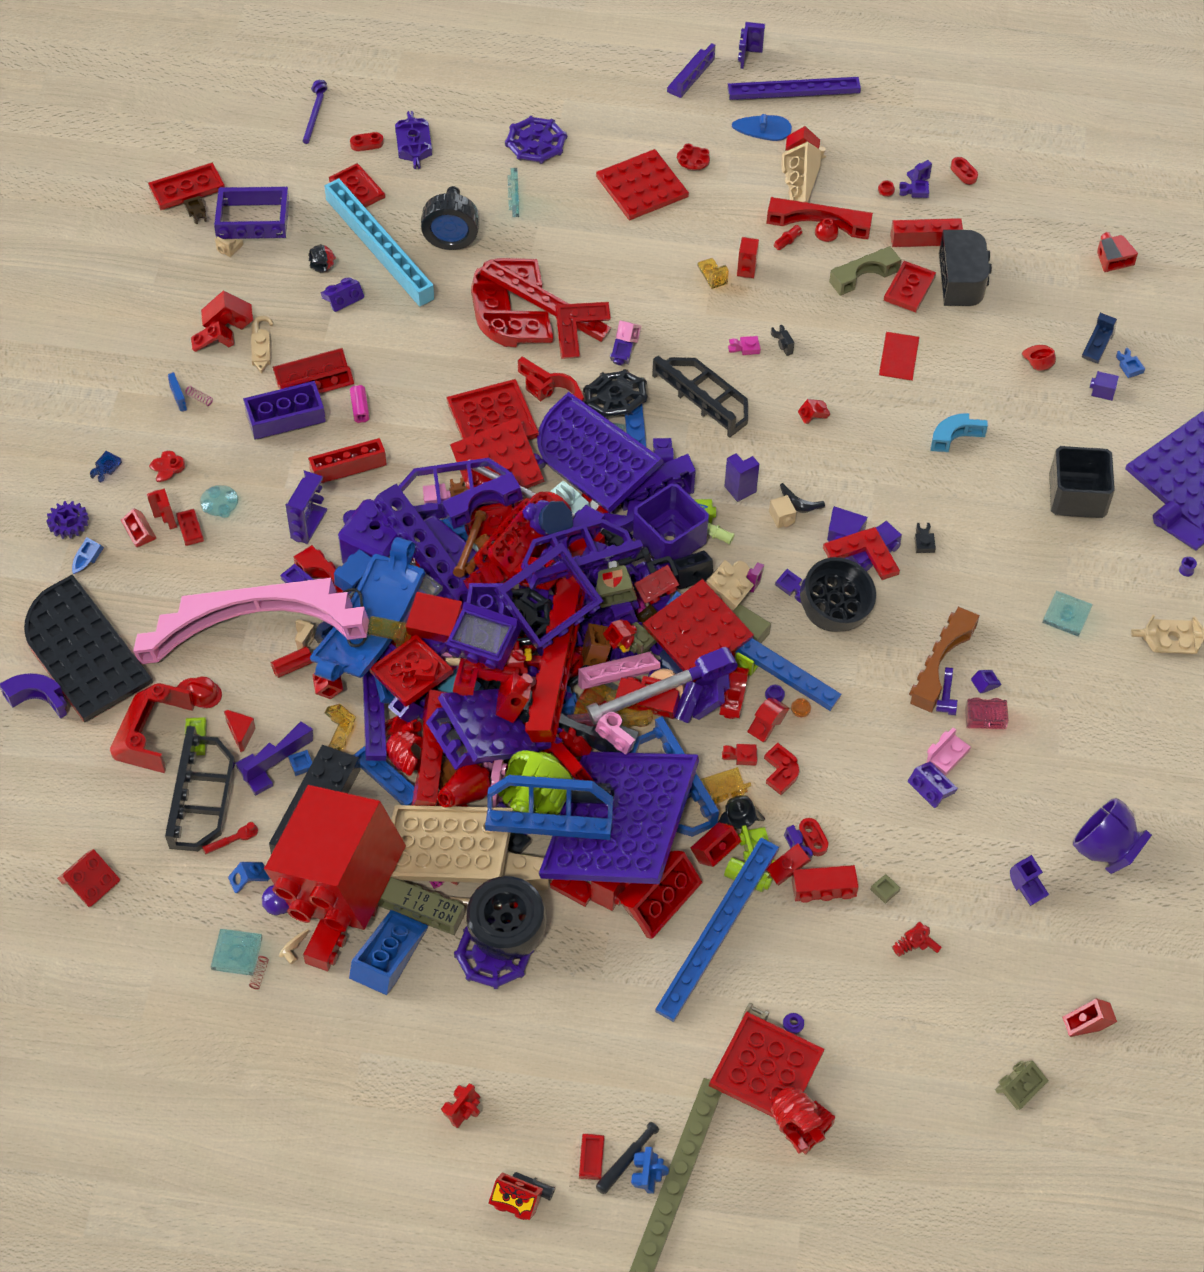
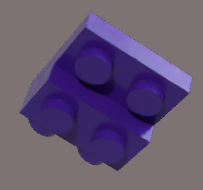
M729 674L708 682L704 681L702 677L695 681V683L704 686V689L693 713V718L700 720L724 704V692L730 688Z

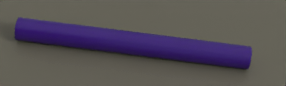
M322 92L317 94L302 140L304 144H308L324 97Z

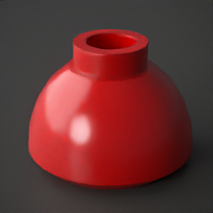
M825 218L817 224L814 233L819 240L829 242L838 237L839 231L832 219Z

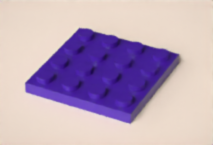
M499 689L476 690L473 696H462L454 692L441 693L438 697L473 762L510 759L513 754L519 751L539 752L535 743L531 742L529 735L526 734L525 725L519 716L514 723H511L495 715Z

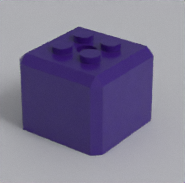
M671 483L634 507L633 538L635 540L640 539L643 548L647 547L649 554L655 560L670 556L672 560L690 555L706 544L709 514L678 484ZM672 536L675 539L669 541L666 540L665 537ZM669 563L661 564L663 567L667 564L670 567Z
M372 499L363 500L338 533L343 564L347 562L351 554H355L359 549L370 557H373L374 554H379L390 558L392 543L398 536L394 529L387 524L383 514L376 509ZM372 526H374V527H377V528H379V529L372 530V529H370V528H371Z

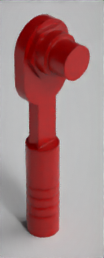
M248 822L247 825L239 828L236 834L203 846V852L206 855L236 840L251 839L258 834V828L253 822Z

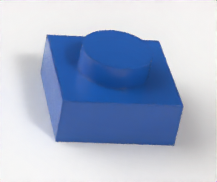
M308 750L288 756L295 776L308 772L312 764Z

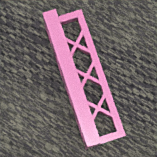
M650 652L580 668L578 686L581 689L619 681L621 677L627 679V677L647 674L652 670L659 669L660 662Z

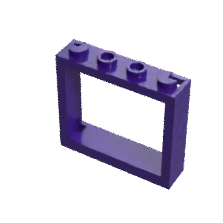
M288 186L220 187L214 222L216 237L221 239L286 238L289 210ZM281 205L280 221L222 222L223 206Z
M562 542L495 589V592L513 617L518 619L521 628L536 649L541 646L544 649L552 644L553 641L551 639L556 635L561 637L569 631L568 626L571 624L576 626L585 619L583 616L586 613H594L600 608L599 604L603 602ZM558 555L591 602L539 639L506 592Z

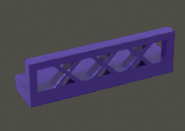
M711 43L706 50L700 49L669 84L667 92L682 98L715 60L716 45Z

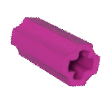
M362 385L352 386L350 388L354 421L357 423L367 422L369 420V411L365 387Z

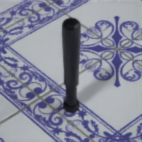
M649 1122L647 1124L645 1132L636 1142L629 1146L596 1184L598 1192L606 1194L634 1160L635 1153H640L642 1146H644L649 1138L659 1132V1127L655 1123Z

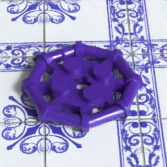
M531 115L529 118L516 124L512 123L509 126L510 130L505 140V146L510 148L518 160L536 161L541 164L543 161L556 155L560 156L563 153L564 142L568 136L555 123L554 119L537 118ZM530 125V127H528V128H526V129H524V130L521 129V128H523V127H526V126Z
M489 918L487 921L492 924L495 922V919ZM466 926L463 929L464 933L457 950L454 951V958L458 960L467 981L478 982L498 989L499 986L525 976L524 971L534 950L520 958L518 966L513 964L514 960L491 958L484 954L475 944L472 951H466L469 940H473L468 932V927ZM467 959H473L476 967L471 969ZM500 971H511L510 973H507L498 978V974H500ZM480 972H484V973L491 974V975H492V978H491V977L484 976V975H481V974H479V973H480Z

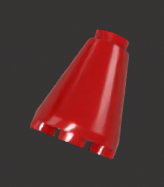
M477 764L462 766L457 769L437 796L440 805L443 807H454L478 802L486 798L488 788L490 787L488 770Z

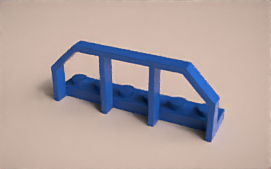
M663 716L655 719L653 731L636 738L631 752L637 753L641 744L657 738L662 741L666 754H685ZM695 773L688 798L692 797L694 802L699 803L701 814L709 821L693 828L679 824L676 832L691 837L714 827L718 823L719 816L717 806L697 773Z
M508 775L488 788V810L485 831L610 840L613 796L593 781ZM509 786L529 787V813L493 810V796ZM534 787L567 790L566 815L534 813ZM572 790L590 791L607 804L608 819L571 816Z

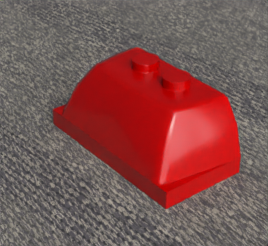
M670 851L660 884L630 883L618 898L627 913L638 923L645 936L653 939L703 882L684 851Z

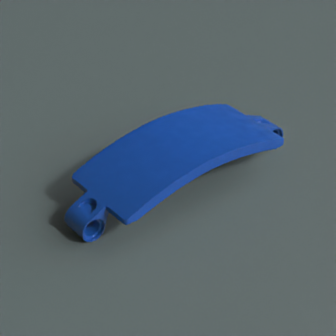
M396 537L391 546L390 558L379 554L373 555L357 587L362 594L363 607L369 619L366 641L360 647H351L346 637L333 627L310 656V660L317 663L314 675L330 681H335L343 673L361 678L383 654L404 621L425 575L424 569L410 565L415 551L414 542ZM357 592L354 593L351 599L352 608L360 607V597ZM363 638L350 639L352 644H359L363 641Z

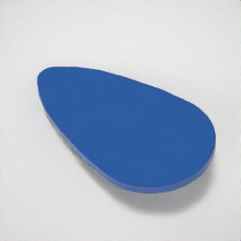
M762 114L761 116L745 117L732 122V128L744 135L770 141L784 140L791 134L792 130L791 123L786 118L777 115Z

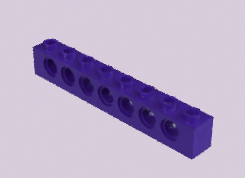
M397 483L379 493L373 501L376 509L383 514L387 524L394 529L398 537L415 543V551L412 558L418 562L420 568L424 569L433 587L444 598L458 601L461 599L467 603L468 589L463 582L466 579L465 576L456 577L453 574L456 564Z

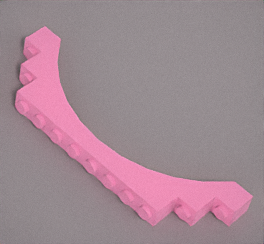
M331 578L182 596L178 613L159 616L156 632L137 634L133 652L141 664L156 663L178 644L215 623L239 615L261 611L299 612L317 617L334 626L347 640L367 638L369 619L364 607L352 608L353 605L347 592L336 593Z

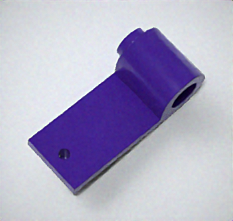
M1168 501L1153 514V522L1157 527L1162 528L1197 551L1204 545V531L1182 518L1181 507L1176 502Z

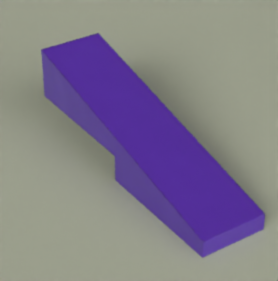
M300 721L276 746L268 743L243 768V780L249 782L312 742L313 729Z

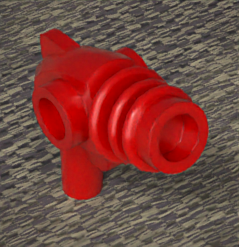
M918 922L912 929L904 933L905 938L901 936V940H898V943L895 942L892 949L900 957L905 955V952L908 953V950L912 951V948L914 950L917 948L925 950L929 947L938 953L942 946L929 937L930 927Z

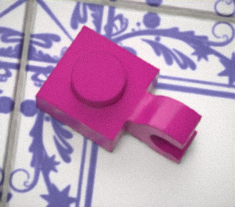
M758 336L740 337V340L736 338L729 339L730 345H728L730 353L742 351V355L760 354L761 348Z

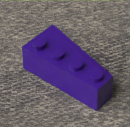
M689 454L662 464L621 503L623 511L628 510L629 501L643 502L671 483L678 484L685 492L693 494L696 470Z

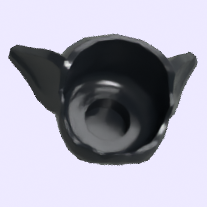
M739 795L727 801L725 811L718 822L732 825L734 829H741L745 825L750 827L755 821H765V817L754 806L748 796Z

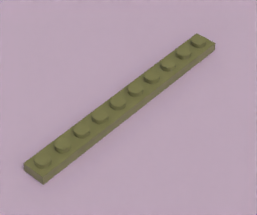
M703 1078L671 1161L669 1174L665 1177L629 1272H655L722 1092L709 1086V1079Z

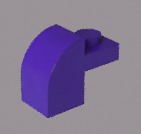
M1032 855L1016 863L1010 869V878L1016 891H1021L1030 906L1049 896V893L1038 878L1043 871Z

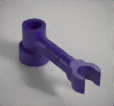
M945 667L942 700H937L936 712H945L948 715L956 716L958 700L950 699L953 668Z

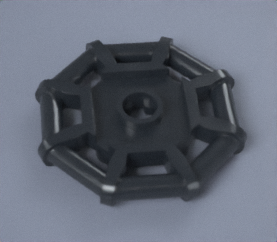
M627 369L612 373L602 372L599 374V377L583 388L585 393L584 403L606 419L610 416L631 415L634 409L640 404L645 403L648 399L646 379L630 373ZM600 403V404L604 405V407L602 408V407L598 406L597 404Z
M530 587L511 589L513 597L523 596L519 597L520 600L513 598L512 602L529 626L533 629L537 624L540 625L534 632L540 639L546 633V628L550 624L552 601L546 599L535 590H531ZM532 598V599H534L535 601H537L538 603L534 604V603H533L532 601H530L529 599ZM538 611H544V618L538 617ZM521 629V632L518 637H522L525 635L523 629ZM527 635L525 638H517L519 646H534Z

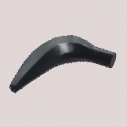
M784 483L780 484L783 496L788 495L796 511L808 513L815 509L825 508L824 501L809 502L797 497Z

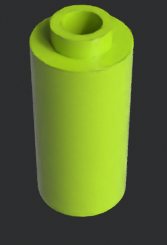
M732 857L726 867L724 876L735 880L745 862ZM765 872L755 890L763 892L770 888L772 883L770 873Z

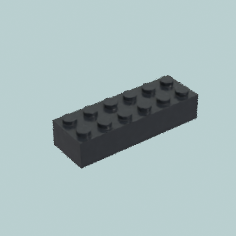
M323 744L321 745L269 842L271 854L306 787L312 785L349 793L361 770L359 757Z

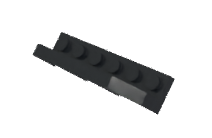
M658 355L653 359L652 377L660 376L678 390V397L680 399L685 396L701 409V416L705 417L708 414L728 430L727 436L729 438L748 424V398L697 358L670 357L665 360ZM673 366H694L702 373L693 380H689L680 370H676ZM707 378L725 390L716 399H713L705 390L698 387ZM730 396L743 404V419L736 423L734 413L728 411L721 404Z
M187 726L165 838L169 849L198 852L203 846L208 845L222 835L235 758L218 737L200 736L197 734L195 726ZM199 744L216 745L229 760L227 775L193 772L191 767L192 764L195 765L196 763L195 747L199 746ZM192 780L225 783L221 808L184 805L185 801L189 799L188 783H191ZM185 813L219 816L217 828L198 842H177V838H181L182 826H180L181 820H184Z

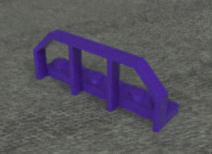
M490 458L414 468L399 484V487L403 492L417 476L434 474L437 503H425L424 505L413 507L423 520L431 516L441 519L447 518L441 502L438 473L467 469L470 489H472L474 486L471 468L488 466L501 475L507 474L510 471ZM485 502L480 504L476 508L496 504L499 502Z
M600 519L533 539L521 564V568L523 570L528 566L527 562L534 546L550 542L552 548L559 544L558 539L578 533L582 534L590 551L587 556L581 557L579 555L573 557L582 571L597 567L599 570L604 564L630 556L634 559L642 549L643 544L640 539L636 541L631 540L627 530L604 519ZM598 527L604 528L621 536L624 543L620 546L611 545L599 552L588 530ZM558 555L556 557L559 562L547 568L542 566L533 575L531 574L526 578L531 590L535 589L539 584L562 577L569 579L572 576Z

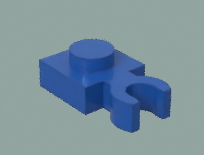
M1125 348V355L1117 351L1116 358L1120 361L1119 366L1127 378L1144 373L1145 367L1137 356L1131 357L1129 348Z

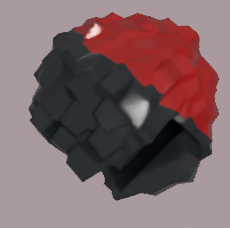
M319 244L309 250V266L311 269L321 274L334 265L336 257L327 246Z

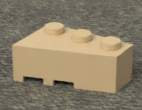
M514 853L506 854L502 876L521 878L530 883L537 891L549 889L550 879H541L539 876L544 858Z

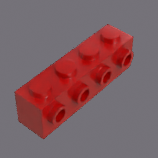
M962 219L892 220L890 232L892 247L940 246L943 230H963Z
M380 438L308 457L310 472L323 476L321 483L387 465L385 449Z

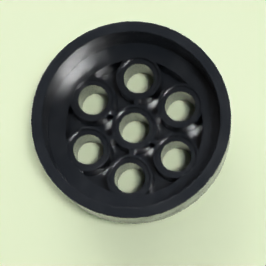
M830 557L818 561L810 568L801 584L800 600L807 617L817 627L831 632L848 631L860 626L872 611L876 602V588L871 576L859 564L845 558Z

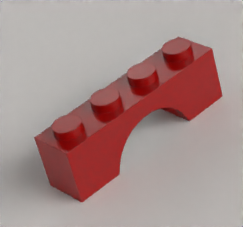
M311 545L293 556L294 564L311 578H331L334 584L336 567L331 561L328 562L325 559L321 550H317ZM334 584L336 593H342L343 590Z

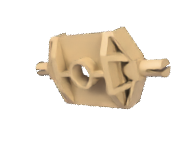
M1152 615L1146 628L1131 629V637H1143V640L1147 642L1151 650L1157 653L1197 654L1204 642V628L1195 616H1193L1192 621L1154 619L1155 615ZM1168 636H1175L1178 640L1173 641Z

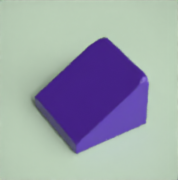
M978 670L971 678L980 694L1001 686L993 670Z

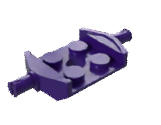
M408 111L407 119L399 120L395 124L398 157L413 161V168L417 169V166L420 169V161L432 156L429 123L424 118L415 119L414 112L411 111L410 115Z

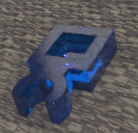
M105 451L95 462L96 468L90 471V477L93 479L96 475H99L97 477L98 482H103L106 473L112 475L121 465V458Z

